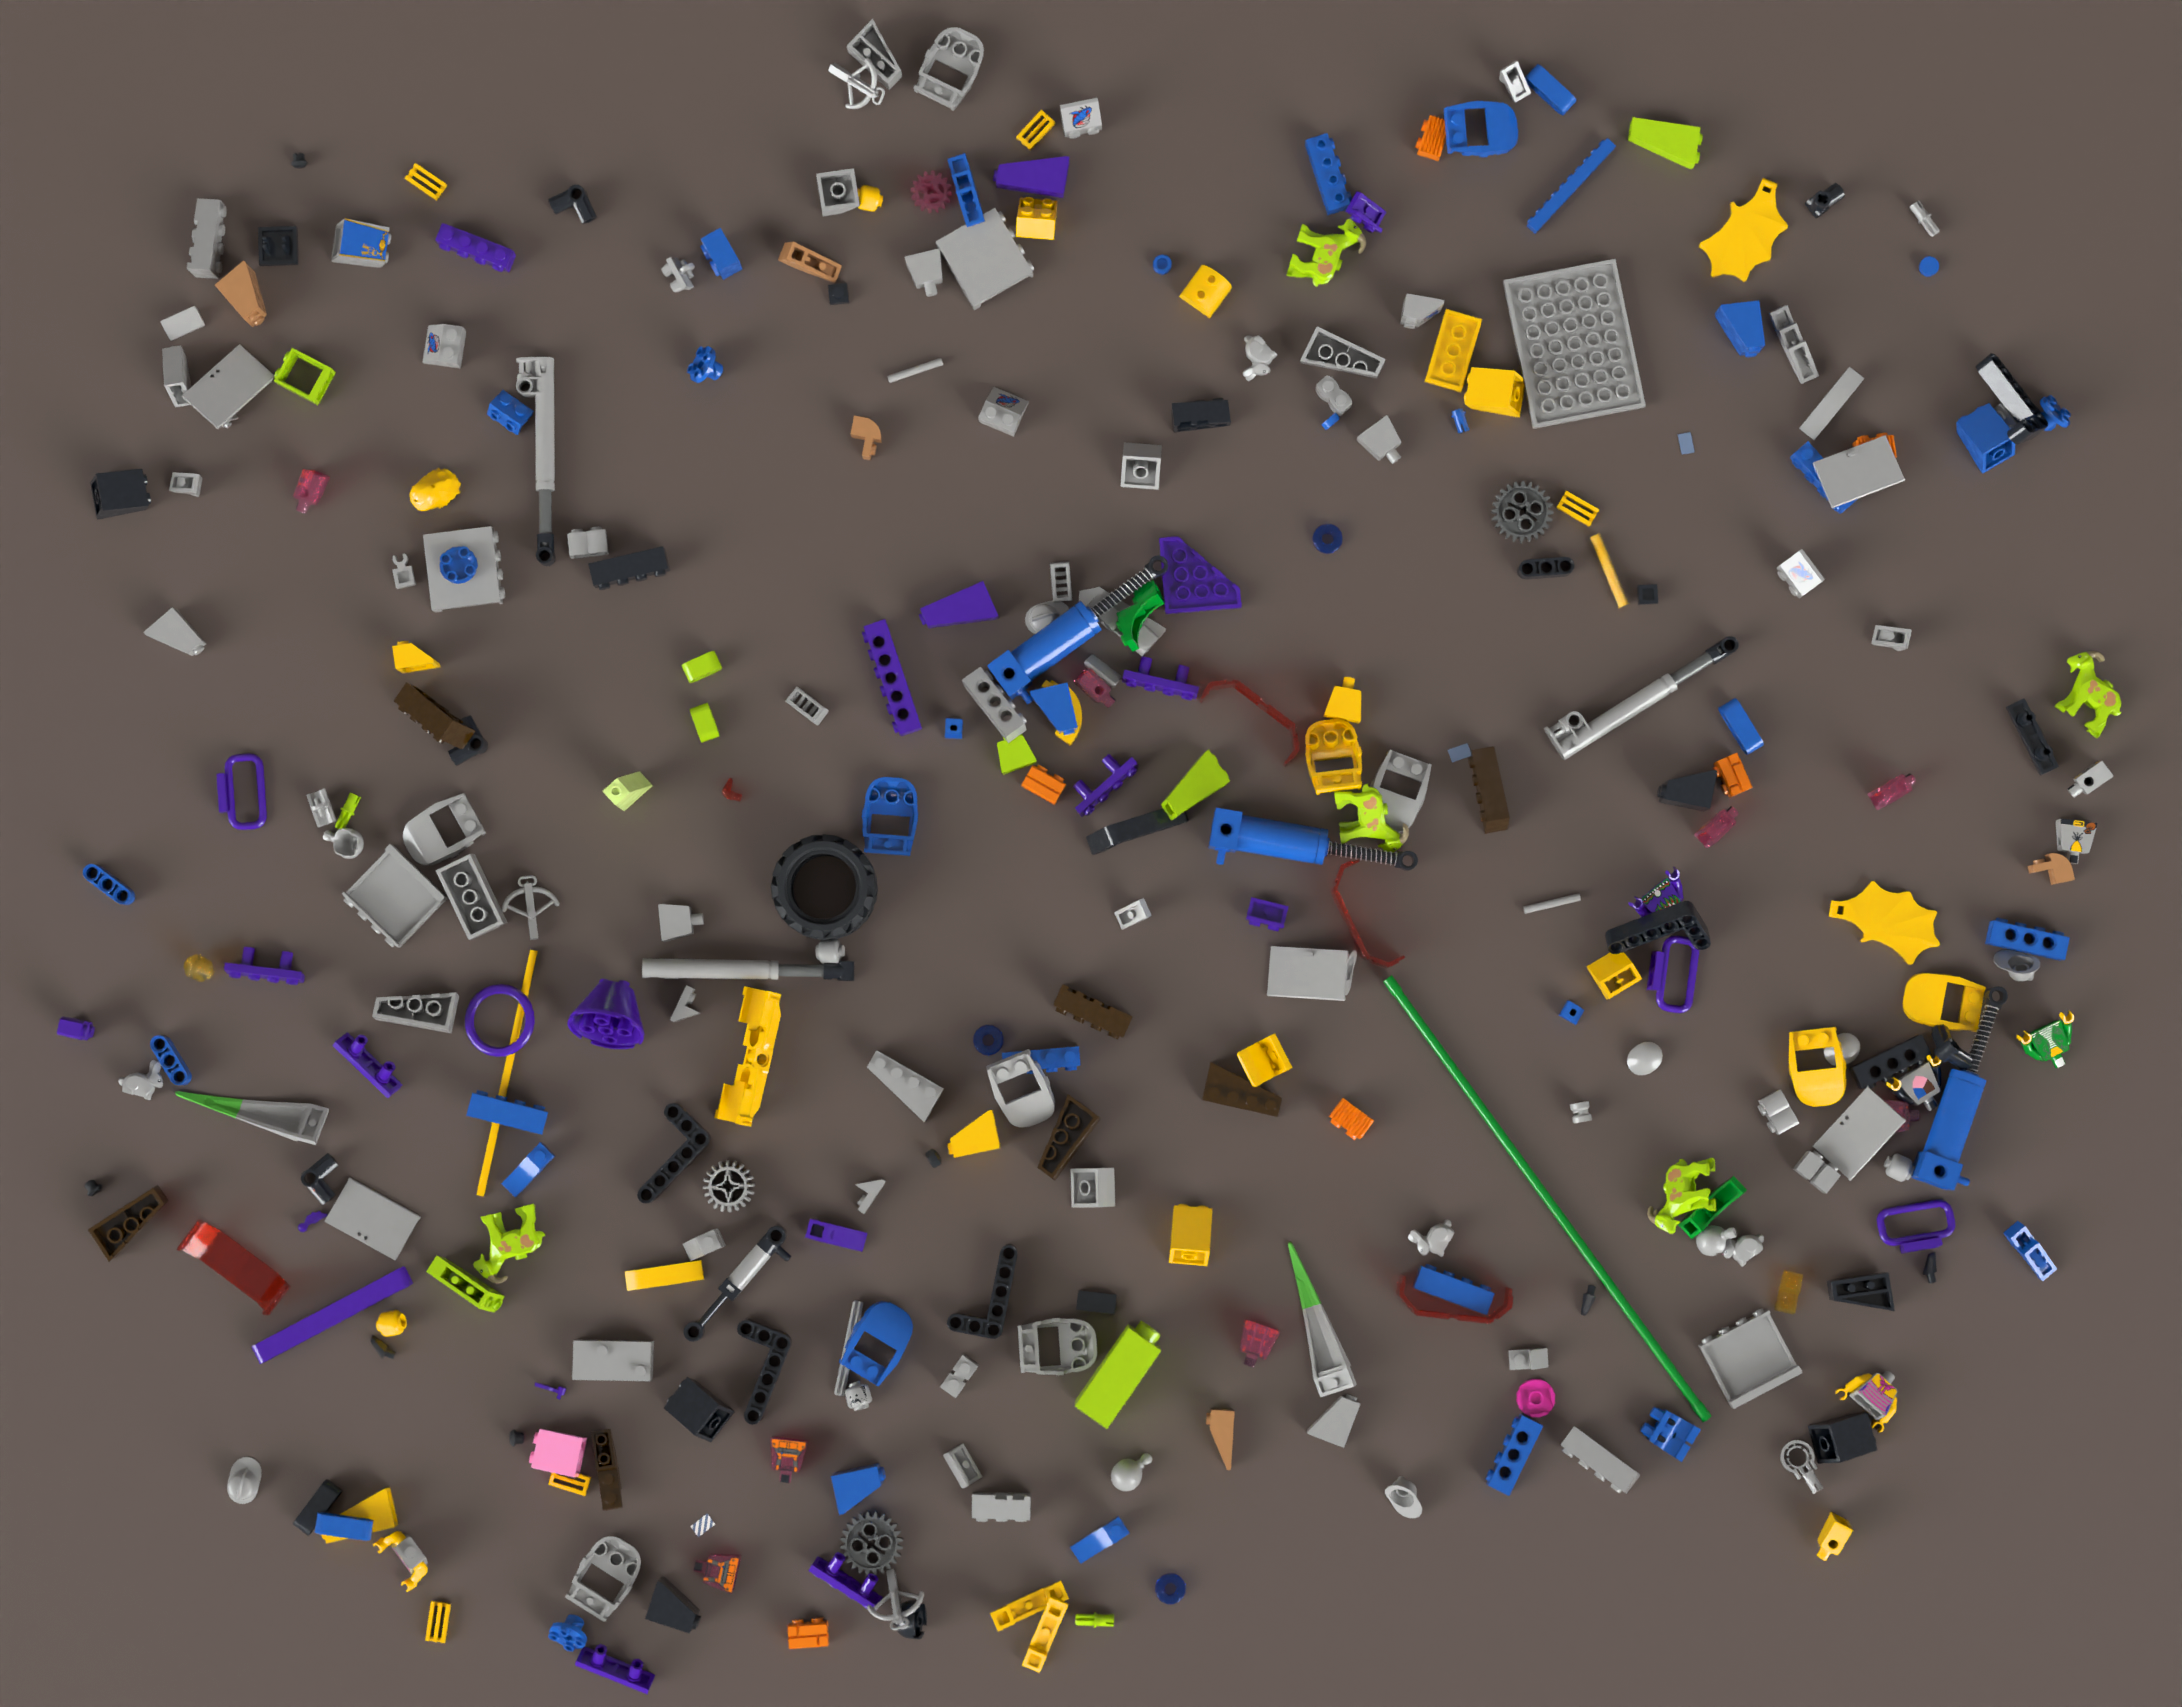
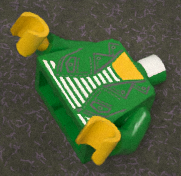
M2068 1010L2066 1017L2062 1012L2059 1013L2062 1022L2061 1020H2054L2030 1033L2024 1030L2023 1038L2017 1035L2016 1038L2021 1042L2025 1054L2041 1062L2051 1059L2055 1069L2065 1065L2066 1063L2061 1054L2068 1051L2071 1044L2074 1015L2070 1010Z

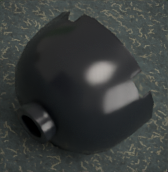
M908 1600L901 1603L902 1612L911 1608L917 1600ZM920 1604L915 1612L904 1617L909 1620V1625L906 1628L897 1630L901 1636L907 1639H922L925 1631H922V1626L927 1623L925 1604ZM904 1621L903 1623H900V1625H899V1624H896V1623H894L893 1625H895L896 1627H899V1626L905 1625V1624H906V1621Z

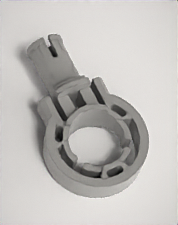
M1794 1440L1785 1444L1780 1453L1783 1467L1787 1471L1794 1473L1798 1480L1802 1476L1811 1489L1812 1494L1823 1489L1824 1487L1813 1469H1817V1466L1814 1463V1452L1811 1446L1801 1440ZM1795 1443L1802 1444L1809 1450L1808 1453L1805 1448L1802 1449L1806 1454V1460L1801 1466H1794L1790 1463L1789 1458H1786L1789 1464L1787 1465L1784 1460L1786 1449L1788 1450L1786 1456H1788L1793 1448L1802 1447L1795 1446ZM1804 1466H1805L1806 1469H1807V1472H1806V1473H1805V1471L1803 1470V1467H1804Z

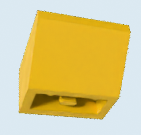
M1020 197L1016 237L1054 240L1057 200Z
M1624 952L1619 954L1608 953L1586 966L1606 1000L1642 980L1634 964Z

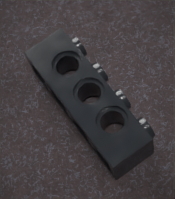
M1921 1034L1849 1067L1859 1089H1866L1867 1087L1871 1089L1877 1086L1876 1082L1880 1080L1886 1082L1892 1079L1894 1073L1900 1072L1902 1074L1911 1070L1910 1066L1915 1063L1919 1066L1928 1062L1927 1056H1932ZM1907 1050H1910L1913 1054L1911 1060L1905 1058L1904 1054ZM1890 1058L1894 1059L1895 1061V1067L1893 1069L1889 1068L1887 1065V1061ZM1873 1066L1878 1069L1876 1077L1870 1074V1069Z

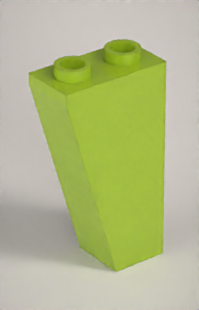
M1633 117L1630 122L1628 141L1686 168L1693 169L1695 163L1698 164L1700 152H1697L1698 145L1702 143L1703 134H1700L1701 127Z
M1210 750L1202 754L1161 803V806L1171 820L1230 782L1227 772L1218 764L1217 757Z
M437 1255L426 1271L479 1309L495 1313L502 1306L504 1295L445 1257Z

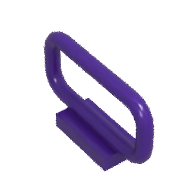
M251 753L232 755L225 763V773L216 774L220 814L228 813L229 823L238 830L260 828L267 819L263 762L259 756ZM252 761L256 765L259 819L257 821L239 822L236 819L232 766L235 762Z
M1671 936L1664 941L1662 952H1651L1647 990L1657 991L1656 1002L1662 1010L1667 1012L1684 1013L1691 1008L1693 1003L1699 950L1693 946L1688 937ZM1673 943L1689 945L1692 950L1685 1003L1681 1006L1667 1004L1664 1001L1670 946Z
M1931 1200L1883 1209L1877 1216V1227L1881 1240L1889 1246L1900 1245V1251L1903 1254L1942 1246L1941 1238L1950 1236L1954 1232L1955 1218L1951 1205L1944 1200ZM1941 1207L1945 1211L1948 1226L1944 1230L1899 1238H1890L1887 1235L1884 1220L1889 1215Z

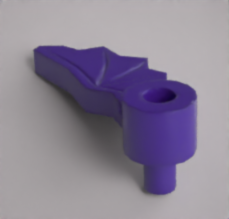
M320 1211L312 1212L311 1215H307L305 1223L298 1225V1230L306 1232L310 1224L317 1223L319 1220L327 1217L328 1214L321 1213Z
M535 1382L534 1384L536 1387L558 1393L557 1399H560L566 1392V1388L558 1386V1389L542 1383Z

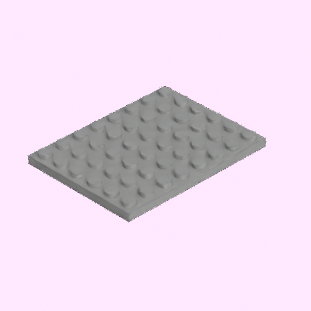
M1615 259L1503 281L1533 429L1644 408L1646 406Z

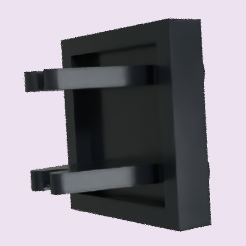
M297 226L258 227L260 266L298 265Z

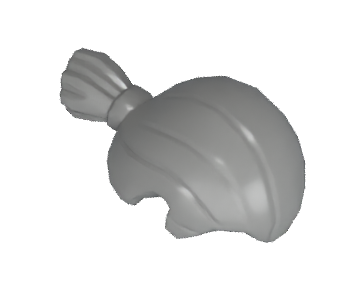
M341 828L336 833L330 830L324 832L323 839L333 842L334 852L343 858H355L363 850V837L354 829Z
M1707 1226L1696 1237L1697 1247L1704 1255L1716 1256L1717 1253L1724 1251L1728 1238L1736 1237V1230L1734 1227L1728 1228L1725 1231L1720 1226Z
M1145 1453L1137 1461L1132 1459L1119 1461L1111 1472L1113 1485L1122 1491L1135 1489L1142 1479V1468L1144 1465L1152 1462V1456Z

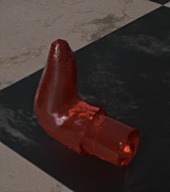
M729 778L722 788V795L732 801H741L742 794L731 791L733 780Z

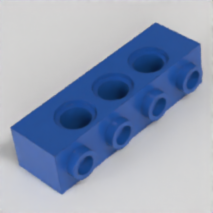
M1996 918V921L1989 922L1985 941L1987 945L2059 961L2066 958L2070 937L2064 936L2063 932L2053 931L2048 933L2045 932V928L2034 926V929L2026 928L2027 924L2018 922L2012 925L2008 924V920ZM2007 929L2013 934L2011 940L2005 937ZM2025 934L2031 936L2030 944L2024 941ZM2044 938L2049 939V941H2050V946H2049V948H2045V947H2044V945H2043V940H2044Z
M1522 1414L1514 1418L1511 1424L1513 1430L1510 1435L1507 1434L1502 1443L1505 1446L1502 1452L1497 1453L1494 1459L1496 1464L1493 1470L1490 1469L1485 1478L1488 1480L1486 1483L1488 1486L1508 1496L1543 1428V1425ZM1521 1431H1524L1526 1433V1439L1522 1442H1519L1517 1440V1434ZM1511 1449L1518 1451L1515 1459H1509L1508 1452ZM1507 1466L1509 1474L1505 1477L1500 1476V1469Z

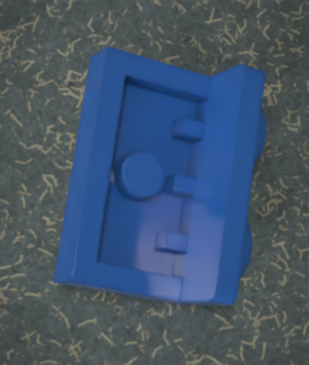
M502 390L490 402L487 415L492 420L503 425L508 431L518 435L521 427L533 416L534 411Z

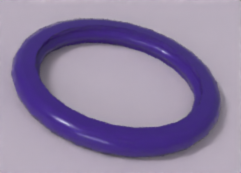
M505 984L491 985L479 991L471 999L465 1014V1030L473 1046L480 1052L494 1057L508 1056L523 1048L529 1041L535 1024L534 1010L527 996L519 989ZM494 994H506L514 997L521 1004L525 1013V1027L521 1036L514 1043L505 1047H493L484 1043L477 1035L474 1027V1015L478 1005L488 996Z

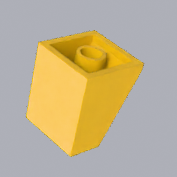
M1471 367V373L1467 377L1468 390L1464 394L1465 405L1474 410L1520 417L1525 390L1524 378L1513 370Z
M993 1110L987 1111L950 1138L951 1143H947L949 1154H953L955 1158L1001 1148Z
M1187 1204L1174 1205L1169 1263L1208 1265L1213 1208L1203 1205L1197 1207H1190Z

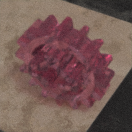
M925 171L924 177L918 175V182H912L915 188H911V193H914L911 198L912 200H917L915 206L921 205V211L927 208L928 213H931L932 209H935L937 213L938 207L945 209L944 202L950 203V199L947 196H952V192L948 191L951 189V184H946L948 179H941V173L935 176L934 171L931 172V175H928ZM940 184L944 189V194L939 190ZM932 189H934L935 194L931 193L930 195H928V191H932ZM919 191L924 194L923 200L919 197Z

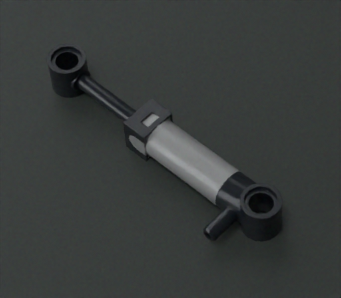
M773 1226L768 1229L766 1234L730 1276L719 1286L718 1289L722 1294L699 1321L690 1322L685 1326L683 1333L687 1340L691 1342L700 1340L705 1333L704 1325L728 1298L734 1301L775 1252L786 1262L791 1258V1255L781 1247L787 1238V1232L782 1226ZM774 1230H779L782 1234L779 1241H775L772 1238ZM692 1326L699 1329L697 1337L690 1335L689 1330Z

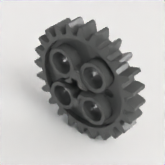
M1524 481L1521 482L1520 486H1518L1517 482H1514L1513 488L1508 484L1506 486L1507 491L1501 489L1500 493L1502 496H1495L1499 502L1492 503L1496 509L1491 510V513L1496 514L1492 521H1498L1494 527L1502 528L1499 534L1505 532L1507 533L1505 539L1512 536V542L1519 538L1520 543H1523L1524 538L1529 543L1531 536L1537 540V533L1543 536L1544 530L1542 528L1548 529L1549 525L1546 522H1552L1553 520L1548 515L1554 513V511L1548 510V508L1552 507L1553 503H1547L1550 496H1543L1545 490L1539 492V485L1532 488V482L1525 486ZM1521 495L1524 502L1517 503L1514 500V496ZM1507 503H1511L1514 507L1508 506ZM1531 505L1539 506L1540 512L1533 513ZM1523 508L1525 509V514L1521 516L1519 515V510ZM1511 511L1514 514V518L1511 520L1507 519L1504 516V512ZM1530 517L1536 518L1537 521H1533ZM1528 521L1530 529H1523L1521 522Z
M867 1511L866 1517L859 1513V1520L853 1517L852 1521L854 1524L847 1523L846 1526L849 1530L842 1531L846 1537L840 1538L841 1541L845 1542V1544L840 1546V1549H846L843 1553L844 1556L849 1557L846 1564L853 1562L851 1569L858 1566V1573L865 1569L866 1575L869 1574L870 1570L876 1575L879 1569L883 1574L885 1566L889 1570L891 1569L890 1562L897 1563L894 1556H901L897 1551L903 1549V1546L898 1544V1542L903 1541V1538L897 1537L901 1530L895 1531L897 1523L891 1525L892 1518L890 1517L885 1520V1513L881 1517H878L877 1511H875L873 1516ZM868 1524L873 1525L875 1533L867 1534L865 1526ZM858 1532H861L870 1541L874 1539L875 1545L884 1550L886 1554L883 1555L875 1546L868 1547L869 1542L859 1536ZM888 1537L891 1541L890 1545H881L880 1538ZM860 1540L863 1543V1548L856 1550L853 1547V1542ZM869 1553H877L879 1559L876 1562L870 1561L868 1559Z

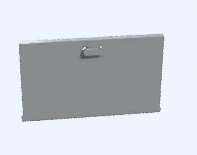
M239 344L187 390L182 397L213 424L216 429H219L275 378L267 368Z
M1886 435L1813 462L1831 508L1905 481Z
M1271 946L1267 996L1345 1001L1349 951Z
M1867 1087L1813 1147L1851 1181L1906 1122V1119L1902 1118L1875 1092Z
M349 1177L324 1222L396 1261L421 1216Z

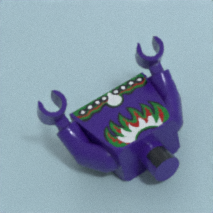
M1674 866L1672 874L1668 870L1665 871L1670 880L1665 878L1641 898L1634 896L1636 899L1635 904L1628 903L1641 917L1683 901V889L1679 879L1680 872Z

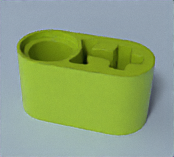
M715 651L705 653L681 665L689 683L696 682L722 669Z
M708 702L690 708L701 743L720 737Z

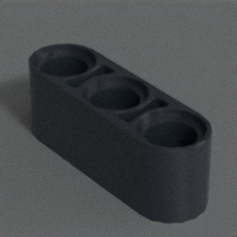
M1569 557L1524 560L1518 566L1517 573L1520 578L1526 580L1565 577L1573 571L1574 562ZM1563 562L1567 563L1569 571H1563L1560 568V564ZM1528 565L1531 568V573L1525 574L1522 571V566ZM1541 565H1549L1550 572H1543L1541 570Z
M326 1479L295 1519L293 1525L309 1536L316 1527L317 1514L319 1512L327 1513L343 1490Z

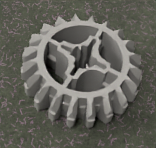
M726 1160V1166L722 1162H718L719 1169L713 1165L714 1173L710 1171L706 1173L710 1176V1179H703L704 1182L709 1183L708 1186H703V1189H709V1192L705 1193L704 1196L711 1195L712 1198L708 1200V1203L710 1204L715 1201L716 1203L713 1206L715 1209L720 1204L721 1212H724L726 1206L728 1207V1212H732V1206H734L736 1211H739V1203L742 1207H745L746 1203L743 1200L751 1201L747 1194H754L753 1190H749V1187L755 1186V1183L749 1184V1180L754 1179V1177L746 1176L750 1172L749 1169L744 1172L742 1171L745 1166L744 1164L737 1168V1161H734L732 1166H730V1160ZM731 1170L737 1172L742 1177L744 1183L735 1182L731 1175ZM725 1171L724 1181L720 1184H714L717 1175ZM727 1181H730V1184L738 1185V1187L731 1188V1192H728L727 1188H720L719 1186H724V1184H727ZM744 1188L742 1196L733 1202L734 1191ZM714 1190H722L725 1193L727 1202L720 1200Z

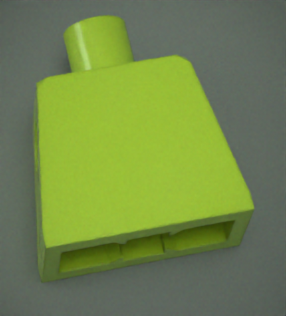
M1022 734L1009 743L1004 737L1003 741L997 743L1003 775L1037 763Z

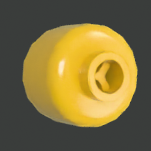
M862 185L860 189L857 188L860 203L859 209L874 212L878 206L881 207L883 196L880 195L879 188Z
M399 1310L382 1312L376 1321L377 1330L385 1337L400 1335L407 1326L406 1317Z

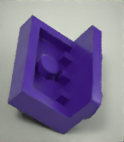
M1356 192L1346 209V212L1351 215L1350 219L1356 223H1362L1364 225L1363 228L1370 233L1374 231L1381 233L1383 229L1379 227V224L1386 211L1361 192Z
M1251 897L1246 920L1249 921L1250 925L1260 927V924L1268 925L1267 929L1279 932V928H1284L1289 906Z

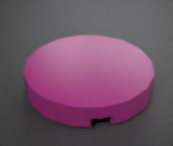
M1530 1379L1519 1387L1516 1401L1519 1409L1524 1414L1540 1418L1552 1410L1555 1404V1393L1547 1382L1541 1379Z

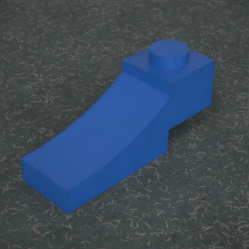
M540 1142L501 1184L514 1197H517L556 1155L543 1142Z
M2017 1221L2003 1232L2010 1244L2018 1251L2041 1281H2044L2057 1270L2040 1243L2033 1238L2025 1225Z
M1118 1515L1070 1546L1081 1564L1103 1549L1116 1543L1130 1532Z

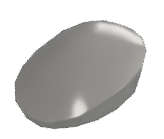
M1841 1033L1837 1037L1841 1043L1847 1065L1859 1055L1860 1042L1850 1033ZM1826 1047L1824 1049L1826 1060L1831 1065L1836 1066L1834 1047Z
M1642 1042L1636 1045L1628 1054V1068L1637 1075L1650 1074L1662 1062V1050L1653 1042Z

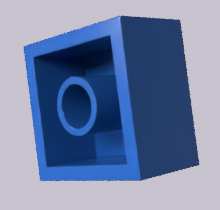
M721 228L701 238L703 245L700 247L706 259L712 260L709 263L716 276L720 275L724 280L743 269Z

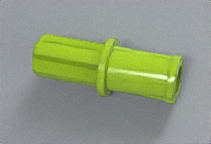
M349 793L343 808H340L342 812L335 824V828H346L351 815H355L354 811L361 797Z
M1096 1612L1094 1614H1076L1075 1624L1094 1626V1628L1096 1626L1114 1627V1614H1097Z

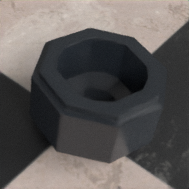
M931 1149L926 1152L925 1155L933 1168L942 1164L941 1157L936 1150Z

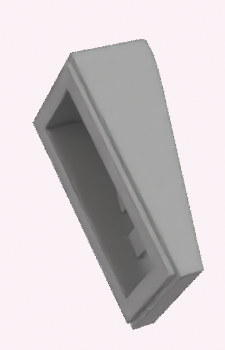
M1069 561L1051 562L1050 573L1053 602L1072 600ZM1055 568H1065L1066 571L1055 572ZM1066 575V579L1055 580V576ZM1067 583V587L1056 588V584ZM1068 591V594L1057 595V592Z
M797 686L786 699L789 705L817 726L829 712V710ZM800 694H802L803 696L799 699V701L796 704H794V701L798 698ZM806 699H808V701L806 702V704H805V705L803 706V708L801 709V708H800L801 705L804 703V701H805ZM815 704L813 708L810 710V712L806 713L807 710L811 707V705Z

